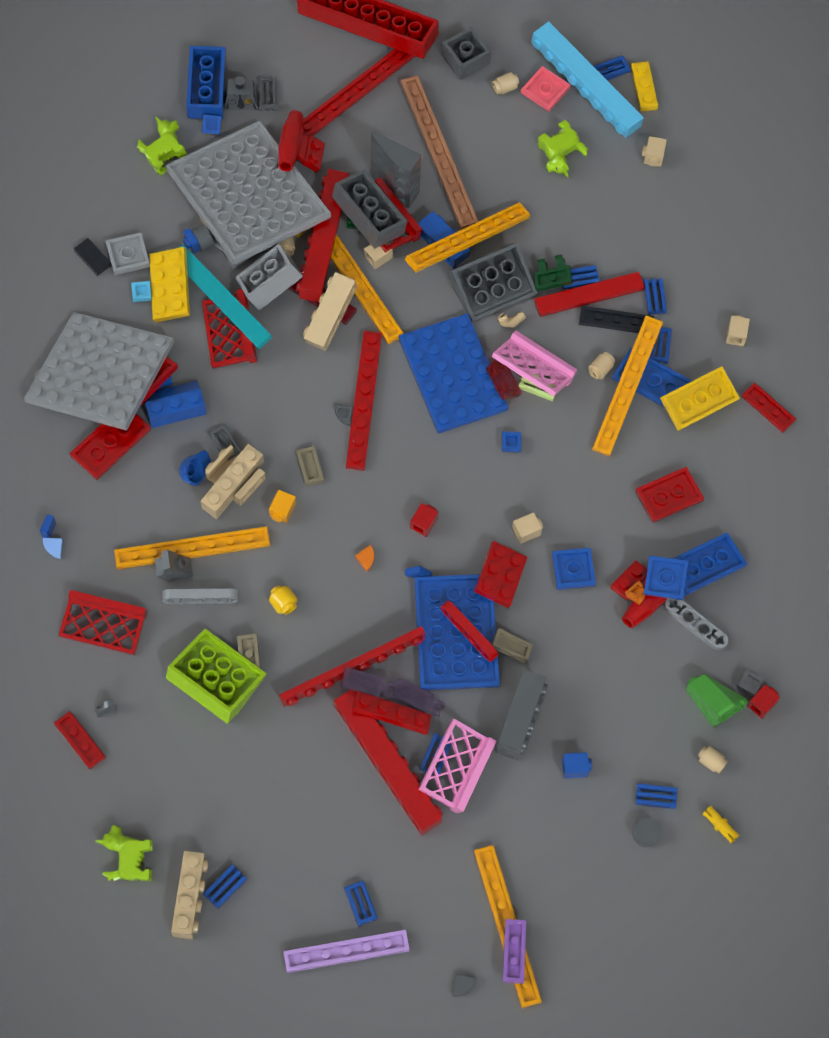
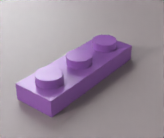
M505 920L502 983H524L526 920Z

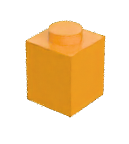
M278 490L269 508V516L276 522L283 521L287 523L296 506V496Z

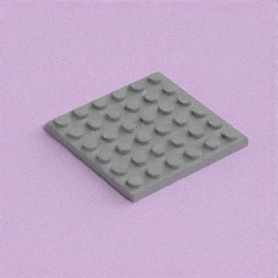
M73 312L25 395L24 400L32 405L127 430L171 350L174 339Z

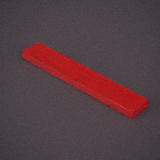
M639 272L538 297L534 299L539 316L542 317L643 291L645 287Z

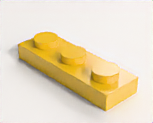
M649 61L631 63L640 112L657 110L658 102Z

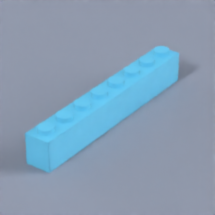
M549 21L533 33L531 42L534 48L539 50L545 59L551 62L556 67V70L563 74L568 82L579 90L582 97L590 101L592 107L598 110L604 119L615 127L619 134L627 138L641 127L644 117Z

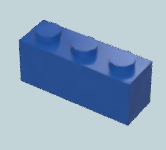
M434 211L418 223L422 228L420 236L429 245L456 232L453 227H449L445 223L442 216L437 215ZM470 247L444 260L452 268H455L469 257Z

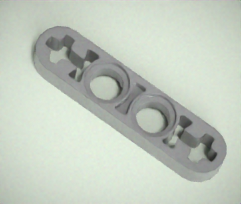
M229 588L167 589L162 592V602L165 604H232L238 602L239 591Z
M669 598L665 601V611L715 651H722L726 648L728 644L727 635L685 601ZM670 603H677L676 607H669ZM683 607L684 609L681 611L680 615L677 614L679 610H681V608ZM691 613L694 619L690 622L686 621L683 618V614ZM700 625H706L709 629V632L706 634H702L698 630V627ZM712 631H713V632H714L713 637H711V639H708V637H710V635H711V633H712ZM721 638L723 640L722 644H715L716 639Z

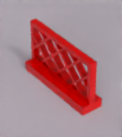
M382 178L376 179L375 183L407 220L404 232L408 235L406 237L399 236L393 239L392 244L388 246L383 244L380 247L386 253L411 240L413 243L418 241L422 228Z
M242 289L236 290V293L232 295L250 313L248 298ZM211 299L202 301L212 368L249 361L250 364L257 362L255 345L240 329H237L236 325L232 326L227 323L229 320L227 316L224 320L217 317L221 311L219 308L213 314L208 311L207 306L215 304ZM214 319L221 322L216 330L210 327ZM224 325L231 328L226 336L219 333ZM235 331L241 336L236 343L229 339ZM217 335L223 338L218 347L212 342ZM227 341L234 345L229 353L222 350ZM237 348L243 351L242 357L235 358L232 354ZM219 352L226 355L223 361L215 362V357Z
M70 590L68 595L69 601L58 636L135 655L144 620L148 614L147 609ZM72 605L81 606L84 612L73 617L71 614ZM93 610H99L103 617L92 622L88 613ZM113 614L118 615L121 622L111 627L106 618ZM86 615L90 624L80 629L76 620ZM131 619L139 620L138 627L130 632L125 623ZM105 620L109 629L99 634L94 625ZM74 622L78 631L72 635L65 634L66 626ZM123 624L128 633L118 639L113 630ZM93 627L97 636L92 639H86L82 632ZM111 631L116 640L106 644L101 637ZM130 636L133 640L131 650L123 648L120 641Z

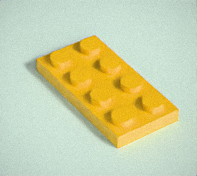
M179 247L149 254L153 321L157 323L190 316L186 249Z
M723 366L662 396L660 399L677 431L739 400L740 397Z

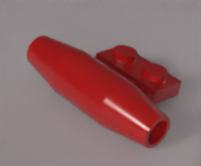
M297 110L289 113L283 125L278 146V167L282 171L289 172L293 169L298 158L302 165L317 173L321 168L325 143L312 135H303V114Z
M635 560L611 584L610 589L624 600L632 601L626 596L625 592L638 581L643 584L645 589L648 569ZM645 595L640 605L634 601L631 603L623 615L622 621L626 626L633 629L649 618L668 598Z

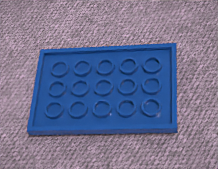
M468 313L399 335L400 344L438 434L508 411L507 403Z
M480 574L414 577L417 628L422 626L426 635V639L418 645L421 691L500 686L498 656L492 662L486 660L440 609V606L449 600L492 643L496 631L494 601L474 592Z

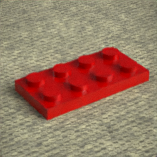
M136 414L127 430L101 424L69 453L70 457L94 479L98 480L150 432L151 427Z

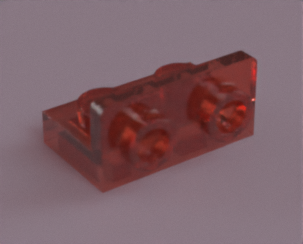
M495 359L486 368L502 400L516 398L522 394L507 366Z

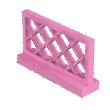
M517 330L492 355L494 359L553 397L565 386L568 387L577 372L576 368Z
M452 719L418 790L450 807V810L455 813L464 812L496 744V740L491 737L487 738L458 720ZM454 726L461 729L463 737L454 739L452 732ZM472 736L480 740L477 748L471 749L468 740ZM464 739L467 751L459 753L456 741ZM451 743L455 754L446 757L444 747L446 744ZM468 753L471 761L469 765L463 767L460 755ZM456 756L459 768L450 770L447 759ZM443 760L446 772L438 774L435 766L437 762ZM460 770L462 780L460 783L455 784L451 773ZM447 774L451 786L442 788L439 776ZM435 778L438 788L435 791L426 788L428 781ZM452 788L454 797L451 802L445 799L443 790Z

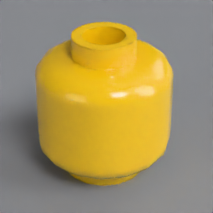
M278 585L270 591L269 602L278 614L287 615L296 609L298 599L288 586L280 587Z

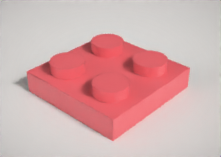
M542 66L521 89V94L550 112L570 89V84Z

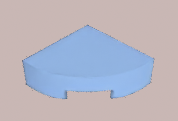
M43 538V545L46 551L54 558L61 559L63 540L61 538Z

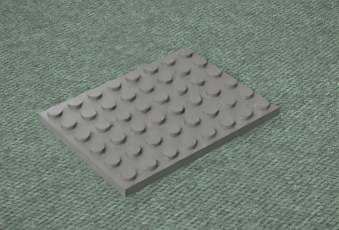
M260 121L165 165L166 171L234 264L331 218L330 211L295 166L289 172L279 169V145Z

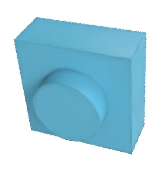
M150 281L131 283L133 302L152 301Z

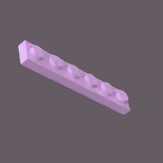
M406 930L283 952L287 973L409 952V944Z

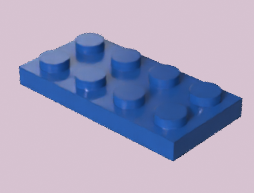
M630 347L615 371L612 380L619 383L633 348ZM649 358L636 392L664 407L660 399L662 396L692 382V380Z
M728 532L672 558L689 561L684 596L748 565Z

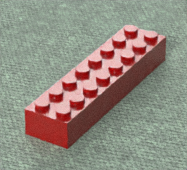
M297 0L298 14L421 59L425 58L439 35V20L384 0Z

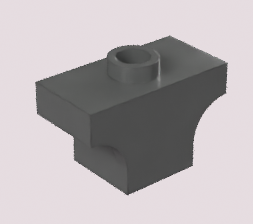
M165 550L161 552V557L155 559L158 578L171 581L177 578L187 579L193 576L191 559Z

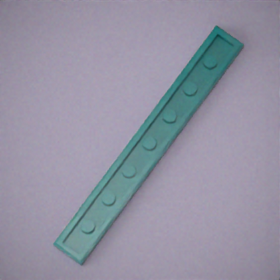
M182 244L180 247H184L187 252V270L190 279L260 350L273 338L272 335Z

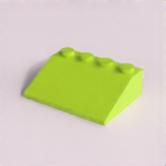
M204 629L168 666L166 679L228 724L240 712L264 680L267 673L207 629Z

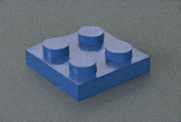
M591 548L552 551L557 590L593 587L596 585Z
M649 556L644 595L683 600L689 561Z

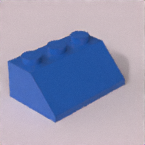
M197 380L156 390L145 401L152 428L207 415L204 399Z

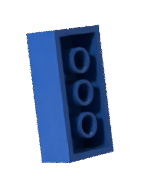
M190 46L186 103L188 118L203 119V114L221 116V119L224 118L227 60L225 47Z

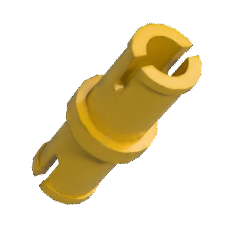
M713 806L708 807L707 811H704L702 815L715 826L714 829L717 832L719 831L732 844L736 840L735 838H738L740 835L727 823L728 820L721 817Z

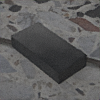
M89 238L74 248V252L96 276L112 266L111 262Z

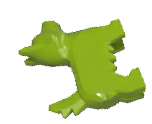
M156 116L155 119L160 137L149 146L138 140L137 149L145 154L149 164L161 176L167 172L166 168L162 167L163 162L169 161L174 156L180 159L186 156L187 152L180 145L175 133L179 130L178 121L160 120Z
M564 120L558 124L562 129L558 134L553 135L552 138L546 133L538 137V147L544 151L549 159V162L546 164L547 172L564 174L568 178L567 171L569 167L565 156L574 150H578L584 156H587L588 147L580 142L577 132Z
M112 825L110 832L105 833L103 839L95 840V842L104 845L107 849L119 852L118 870L102 873L103 876L108 878V881L112 879L114 881L120 879L152 881V870L145 869L143 871L141 869V862H144L143 858L145 857L144 853L153 851L152 840L142 841L124 836L122 828L117 825Z

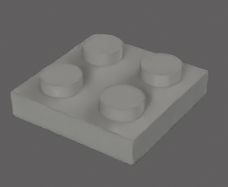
M141 232L106 240L114 275L150 267Z

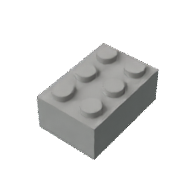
M278 243L237 275L236 279L246 297L258 310H261L303 276L291 256Z

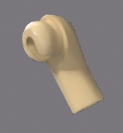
M521 311L514 317H508L505 313L498 316L499 324L502 327L510 328L516 327L526 319L525 314Z

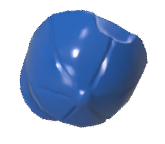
M206 450L200 451L195 455L188 456L181 462L179 475L185 483L197 486L206 477L205 469L211 463L208 452Z

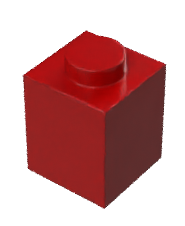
M421 503L410 520V529L427 537L438 519L436 508L429 504Z
M765 684L750 700L747 707L763 719L777 704L780 696L773 687H768Z

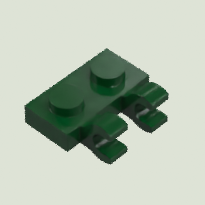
M562 254L555 256L556 268L548 269L545 258L537 260L539 272L534 273L537 292L573 284L571 267L566 265Z

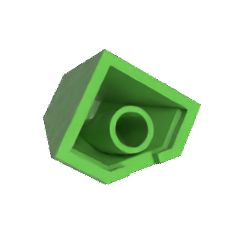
M705 674L700 677L696 675L688 681L687 693L713 728L744 709L748 703L746 698Z

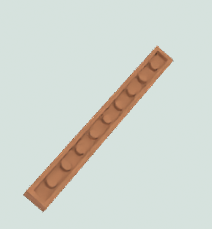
M418 75L401 80V86L460 229L462 230L477 223L478 219Z

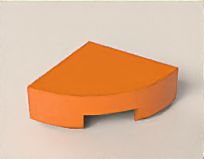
M371 545L355 555L356 560L366 572L371 569L374 562V550Z
M638 581L625 594L629 599L640 605L645 598V589L643 584Z

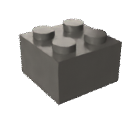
M473 27L442 42V56L460 80L490 64L491 51Z

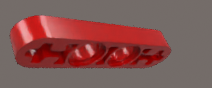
M447 600L440 606L443 614L486 660L492 662L499 656L492 644L452 602Z

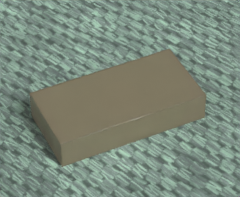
M311 446L296 450L306 487L324 483L315 447Z
M500 628L495 631L491 643L497 651L524 664L528 661L533 644Z

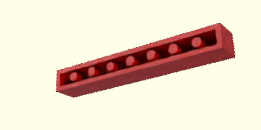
M328 169L327 176L323 175L322 186H324V189L320 190L318 197L330 211L331 218L311 227L313 234H309L307 245H310L309 250H305L304 260H306L305 265L302 264L300 271L303 277L302 280L297 282L296 291H299V299L319 302L323 294L342 214V209L332 198L335 183L349 177L350 173Z
M353 688L335 699L334 707L422 836L442 823L441 816L443 813L437 805L434 806L430 801L432 797L418 790L420 787L419 783L421 782L415 772L411 773L406 758L404 756L400 757L397 752L398 747L396 743L387 738L385 727L382 724L379 725L375 718L352 711L356 690Z

